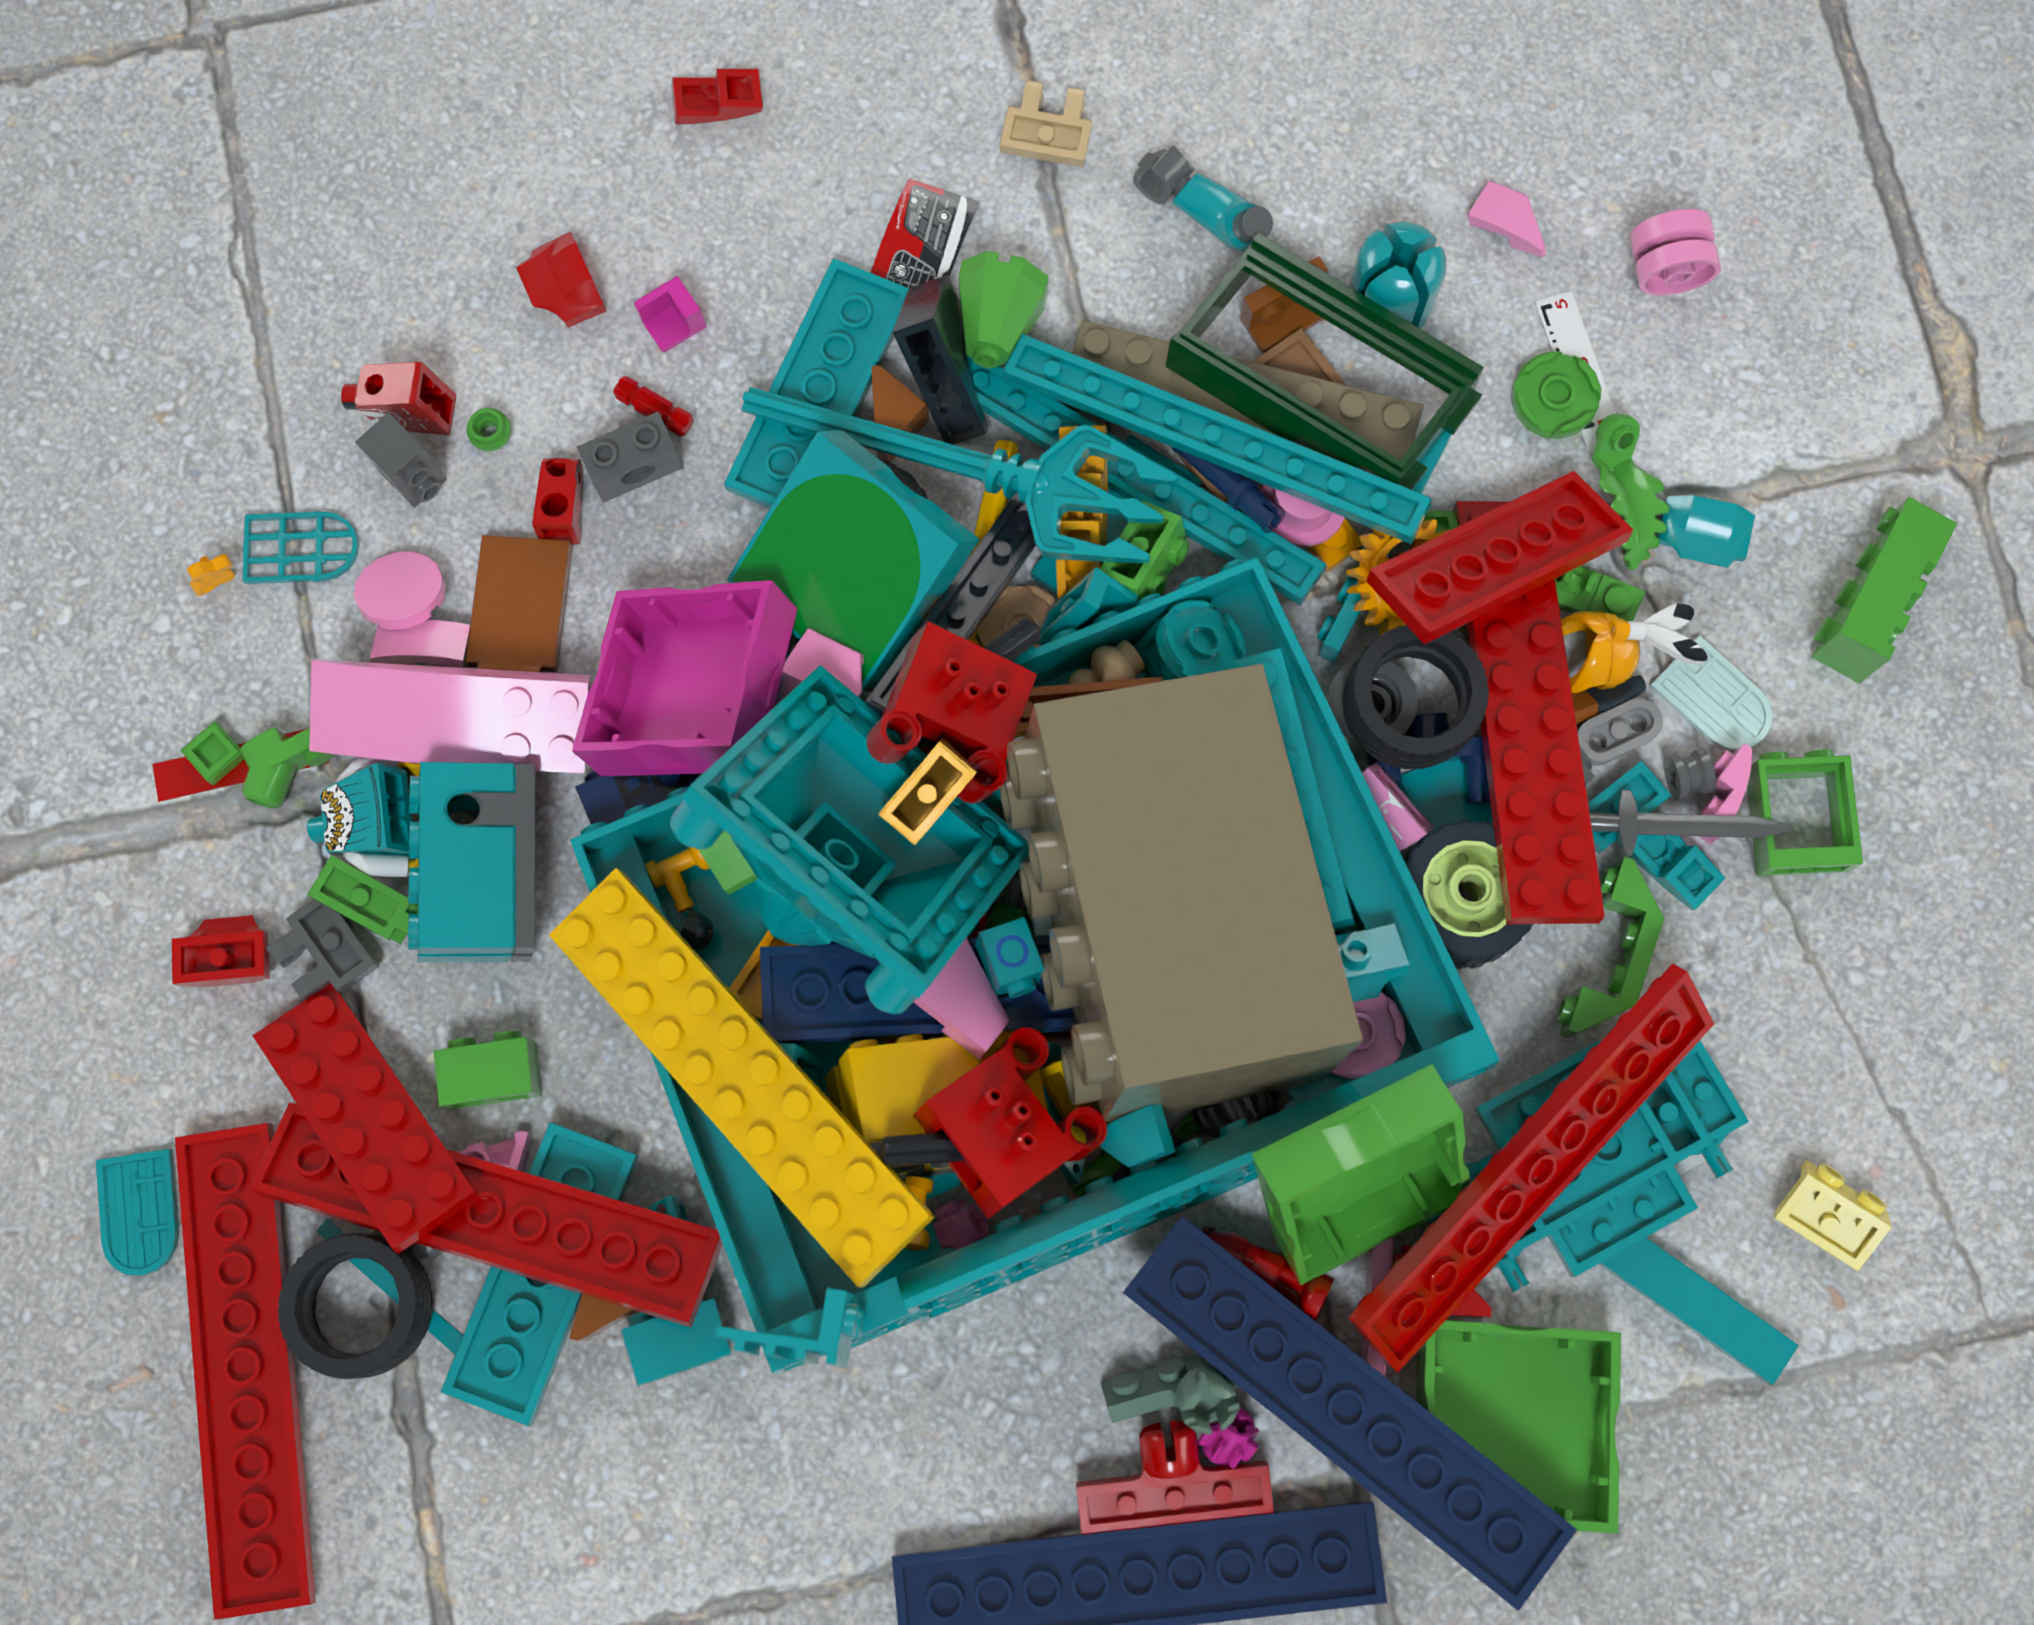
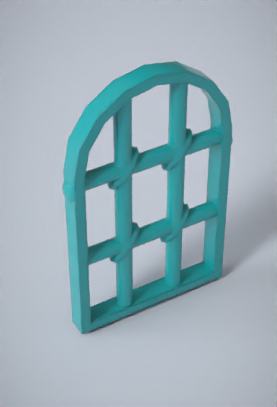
M314 511L245 514L244 545L242 547V582L244 584L317 583L336 579L349 571L357 560L360 547L358 535L349 521L336 513ZM316 519V529H312V532L286 533L287 520ZM323 519L338 520L346 525L349 530L323 531ZM279 520V531L276 530L275 533L251 534L252 521ZM352 537L351 553L323 554V541H327V538ZM293 539H316L315 552H311L312 555L285 556L286 542H290ZM279 540L278 554L275 553L274 556L250 557L251 541ZM346 560L335 571L322 574V563ZM292 562H315V575L285 576V565H289ZM278 563L277 576L250 577V564Z

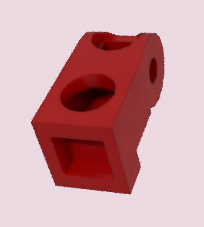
M544 458L542 460L532 526L538 539L570 541L573 545H580L582 528L579 523L584 482L583 465L580 459Z

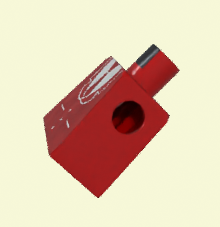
M423 362L365 364L360 369L358 384L346 383L342 387L341 402L346 410H359L373 423H377L389 412L407 432L437 435L451 434L457 394Z

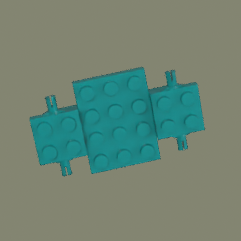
M1599 1040L1474 1109L1498 1151L1502 1150L1516 1135L1524 1121L1534 1115L1549 1099L1556 1086L1566 1080L1582 1063L1588 1051L1600 1043ZM1701 1040L1493 1267H1499L1512 1293L1530 1284L1515 1258L1519 1256L1523 1249L1546 1236L1570 1277H1576L1698 1209L1673 1165L1690 1156L1702 1154L1715 1175V1179L1733 1170L1719 1144L1723 1142L1730 1132L1748 1123L1749 1120ZM1498 1151L1477 1162L1465 1163L1469 1169L1470 1184L1483 1171L1491 1157ZM1440 1216L1428 1221L1429 1225L1437 1221Z

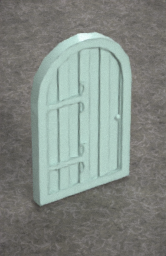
M1699 635L1694 642L1703 648L1708 659L1703 664L1698 665L1688 664L1674 658L1671 665L1649 687L1705 738L1721 749L1736 751L1744 743L1752 748L1765 738L1771 728L1773 713L1770 702L1756 684L1749 680Z

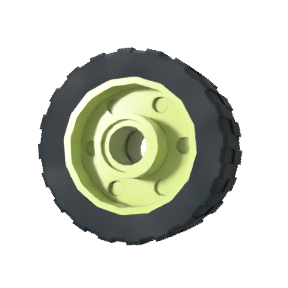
M1461 820L1458 823H1447L1439 826L1436 831L1425 835L1405 858L1404 862L1456 969L1466 967L1473 969L1481 967L1487 962H1494L1522 940L1521 938L1534 925L1506 924L1494 826L1491 823ZM1458 889L1467 891L1472 898V902L1465 900L1460 895Z

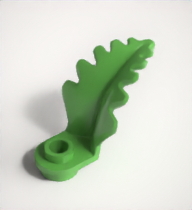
M1615 413L1604 418L1596 430L1597 443L1591 461L1600 472L1598 483L1600 488L1607 493L1613 494L1614 499L1611 503V508L1618 515L1622 516V519L1634 529L1629 541L1621 545L1626 550L1623 555L1626 566L1630 570H1634L1641 561L1650 558L1651 554L1647 551L1648 549H1654L1660 545V540L1654 533H1665L1667 526L1655 516L1668 513L1669 506L1666 502L1655 496V494L1664 491L1662 481L1637 467L1632 460L1640 434L1638 421L1628 414Z

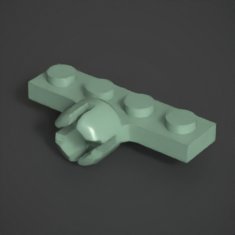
M1199 1354L1183 1359H1168L1156 1367L1136 1373L1123 1372L1113 1377L1112 1380L1100 1383L1112 1423L1166 1407L1176 1406L1180 1409L1182 1418L1188 1427L1196 1432L1212 1434L1209 1423L1218 1421L1220 1429L1223 1431L1234 1421L1239 1411V1403L1235 1388L1239 1386Z

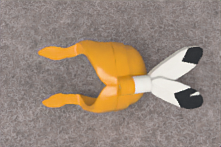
M1674 604L1655 613L1644 622L1626 621L1614 614L1599 611H1578L1562 618L1563 636L1577 631L1586 632L1587 658L1579 672L1570 678L1572 693H1579L1595 686L1599 689L1614 688L1631 678L1640 658L1639 640L1645 639L1649 644L1685 663L1703 664L1708 659L1703 648L1693 640L1675 632L1692 620L1694 609L1687 604Z

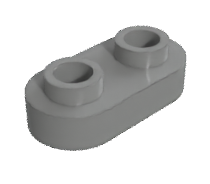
M1641 698L1629 700L1584 722L1577 730L1580 749L1585 752L1592 765L1600 766L1649 744L1657 737L1663 726L1662 714L1659 708L1649 700ZM1629 719H1638L1642 723V731L1631 729ZM1596 737L1600 739L1603 749L1594 750L1591 748L1589 738Z

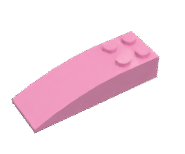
M312 659L309 751L412 763H513L514 766L516 764H535V771L585 773L587 764L572 752L587 694L590 690L591 675Z

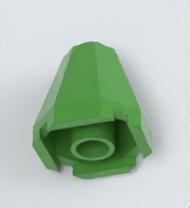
M986 251L962 260L959 272V298L966 355L971 357L975 364L983 368H996L999 365L1006 364L1022 334H1029L1045 310L1049 276L1024 257L1011 255L1010 262L1008 263L998 261L1000 253Z

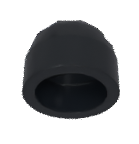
M691 909L680 935L693 949H702L713 940L714 926L707 916Z

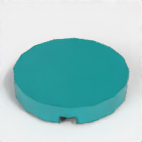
M1201 600L1180 602L1175 604L1159 622L1156 633L1158 652L1167 668L1179 678L1237 668L1235 660L1245 658L1246 646L1244 637L1235 620L1226 612L1221 615L1218 611L1212 609L1215 605Z

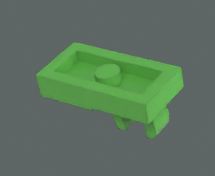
M1579 566L1555 578L1559 609L1571 614L1578 611H1599L1614 614L1626 621H1634L1645 594L1644 590L1583 566Z

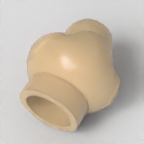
M1126 640L1121 641L1116 646L1102 645L1091 653V669H1078L1070 675L1068 684L1136 679V675L1145 670V665L1136 649Z

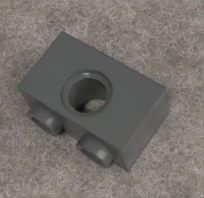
M659 411L577 446L591 481L603 503L683 469V465Z
M389 412L355 441L378 472L413 508L421 502L431 500L439 492L441 484L447 480L425 449Z

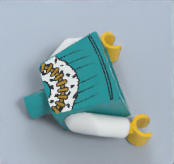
M363 757L354 759L339 775L336 783L322 790L320 794L322 815L308 820L307 833L309 838L316 844L325 842V849L328 853L343 856L345 863L370 876L407 877L409 868H418V859H408L409 829L412 818L411 814H409L407 773L405 769L400 768H406L412 775L419 776L420 763L414 764L411 762Z

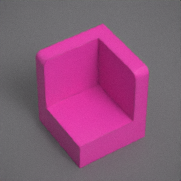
M678 276L634 302L640 321L661 352L669 351L707 327L699 306Z

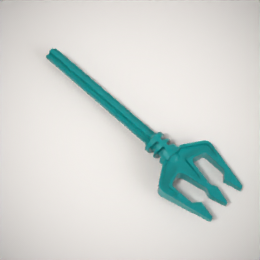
M752 387L749 388L748 392L745 391L742 397L744 403L741 410L744 413L813 433L843 430L865 448L979 480L984 483L985 491L988 493L996 494L1003 488L1004 497L1011 498L1018 492L1019 501L1026 503L1037 548L1043 557L1052 560L1148 563L1151 560L1147 552L1121 538L1101 546L1060 534L1061 517L1068 511L1118 514L1128 523L1164 522L1162 514L1135 498L1119 499L1076 476L1088 457L1097 456L1136 468L1141 483L1175 485L1178 482L1177 476L1174 473L1088 425L1076 427L1044 452L1039 460L1031 458L1023 464L1020 454H1015L1008 460L1007 452L999 448L994 454L986 455Z

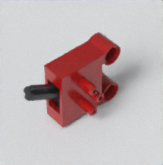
M1023 619L983 648L928 621L913 636L882 718L867 734L866 744L871 756L881 763L892 764L907 755L918 744L921 736L936 743L943 738L959 754L968 757L966 761L974 769L979 770L986 780V785H982L973 777L957 797L964 802L973 804L980 803L994 793L1006 781L1007 767L1005 761L1007 758V743L1013 742L1037 676L1036 673L1012 661L1040 641L1041 635L1038 631V625L1028 619ZM886 729H892L897 732L901 738L902 745L894 744L890 741Z
M1022 1027L1015 1030L995 1051V1054L925 1101L913 1114L926 1134L884 1137L881 1141L880 1153L881 1159L886 1166L948 1163L989 1219L1067 1161H1079L1099 1147L1106 1138L1107 1123L1096 1109L1081 1106L1072 1110L1056 1125L1025 1082L1047 1060L1049 1054L1048 1043L1039 1031L1033 1028ZM1013 1048L1023 1050L1028 1057L1029 1063L1019 1061L1013 1053ZM1071 1125L1079 1127L1084 1132L1086 1143L1078 1141L1073 1136Z

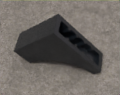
M949 275L909 288L892 333L944 443L954 445L985 435L988 430V424L979 404L967 362L960 299Z

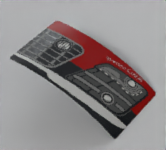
M909 179L888 223L870 273L907 288L945 275L950 277L980 202Z

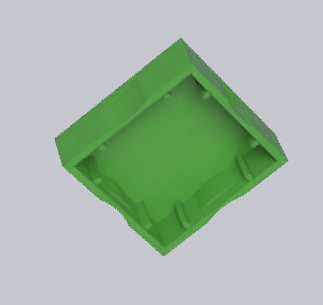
M1432 1064L1251 1154L1274 1239L1300 1285L1362 1255L1376 1245L1396 1235L1412 1230L1442 1215L1455 1201L1459 1192L1470 1185L1469 1169L1463 1161V1152L1466 1145L1463 1112Z
M1445 1320L1417 1351L1416 1402L1574 1526L1577 1531L1618 1534L1619 1459L1615 1444V1424L1620 1405L1621 1332Z

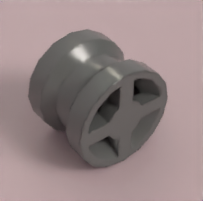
M1705 749L1694 750L1687 757L1675 754L1665 758V779L1668 789L1675 800L1686 799L1690 793L1697 791L1703 795L1715 791V768L1709 753Z

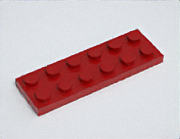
M1572 471L1370 569L1366 582L1425 645L1628 542L1634 529L1575 471Z
M331 983L252 1035L381 1233L397 1254L479 1197L349 1005Z

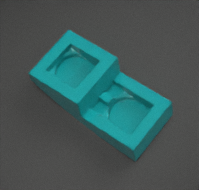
M1637 834L1631 858L1689 909L1696 910L1726 879L1696 845H1687L1679 836Z

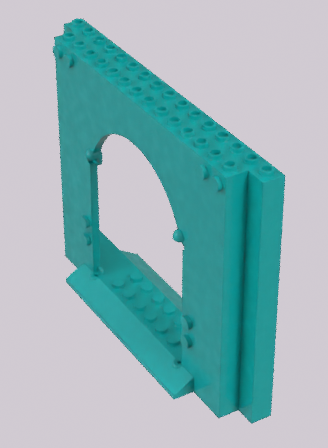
M1258 557L1246 562L1244 559L1231 561L1219 570V573L1205 579L1201 576L1192 577L1182 582L1178 586V590L1161 596L1158 593L1148 595L1139 600L1135 605L1136 607L1120 614L1118 611L1107 612L1096 618L1093 625L1077 631L1075 628L1063 630L1052 637V642L1037 648L1033 646L1012 662L1037 674L1033 687L1067 685L1070 675L1078 669H1091V653L1097 647L1102 645L1116 646L1121 641L1126 640L1135 648L1134 645L1159 618L1164 617L1175 604L1186 600L1209 602L1215 605L1212 609L1218 611L1221 615L1226 612L1232 617L1244 637L1246 646L1245 658L1281 648L1288 667L1356 925L1354 928L1334 932L1335 936L1395 924L1410 964L1407 974L1392 979L1381 989V993L1385 996L1387 995L1396 1003L1404 1019L1406 1039L1398 1060L1391 1065L1353 1081L1330 1073L1320 1083L1286 1089L1291 1101L1286 1103L1283 1110L1279 1113L1248 1125L1246 1119L1235 1121L1219 1129L1220 1135L1217 1136L1218 1139L1203 1144L1201 1138L1188 1141L1174 1149L1176 1154L1173 1155V1158L1159 1163L1156 1159L1138 1167L1129 1168L1131 1171L1130 1176L1115 1183L1111 1176L1097 1180L1084 1187L1086 1195L1069 1202L1066 1195L1050 1200L1040 1206L1042 1214L1026 1221L1023 1220L1022 1215L1008 1218L994 1226L996 1234L957 1250L953 1247L942 1249L933 1224L930 1221L923 1228L930 1236L928 1250L902 1249L862 1288L854 1284L650 1051L756 1332L819 1340L827 1288L850 1292L859 1298V1307L865 1309L861 1337H852L851 1349L920 1320L924 1323L1257 1180L1258 1177L1252 1153L1431 1064L1446 1087L1449 1088L1493 1069L1500 1062L1496 1050ZM1146 666L1145 670L1136 675V679L1151 678ZM689 786L674 790L668 794L667 800L653 806L648 804L635 806L624 813V818L609 824L606 822L591 824L581 830L580 836L570 839L590 893L615 868L622 870L679 934L690 910L683 913L677 912L674 905L675 901L669 894L666 885L659 888L655 887L645 863L651 860H655L658 863L689 848L676 838L670 824V818L683 801L681 797ZM695 865L680 873L686 884L688 896L692 898L695 904L692 910L704 914L711 920L714 926V937L708 946L694 950L729 988L767 933L768 928L764 925L757 902L755 881L731 894H727L711 869L703 870ZM858 1041L797 1044L824 1060L821 1091L828 1099L829 1095L825 1077L834 1066H839L838 1060L849 1049V1046ZM790 1350L789 1360L765 1355L771 1372L777 1375L804 1365L806 1362L795 1359L796 1351Z

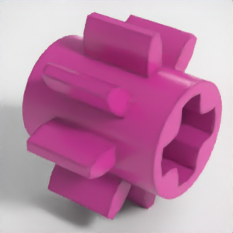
M1239 1408L1234 1421L1225 1430L1221 1431L1218 1421L1209 1423L1212 1434L1202 1433L1197 1441L1199 1445H1202L1203 1451L1210 1461L1220 1466L1235 1468L1241 1459L1249 1462L1259 1447L1253 1441L1259 1433V1428L1255 1427L1252 1417L1246 1411Z

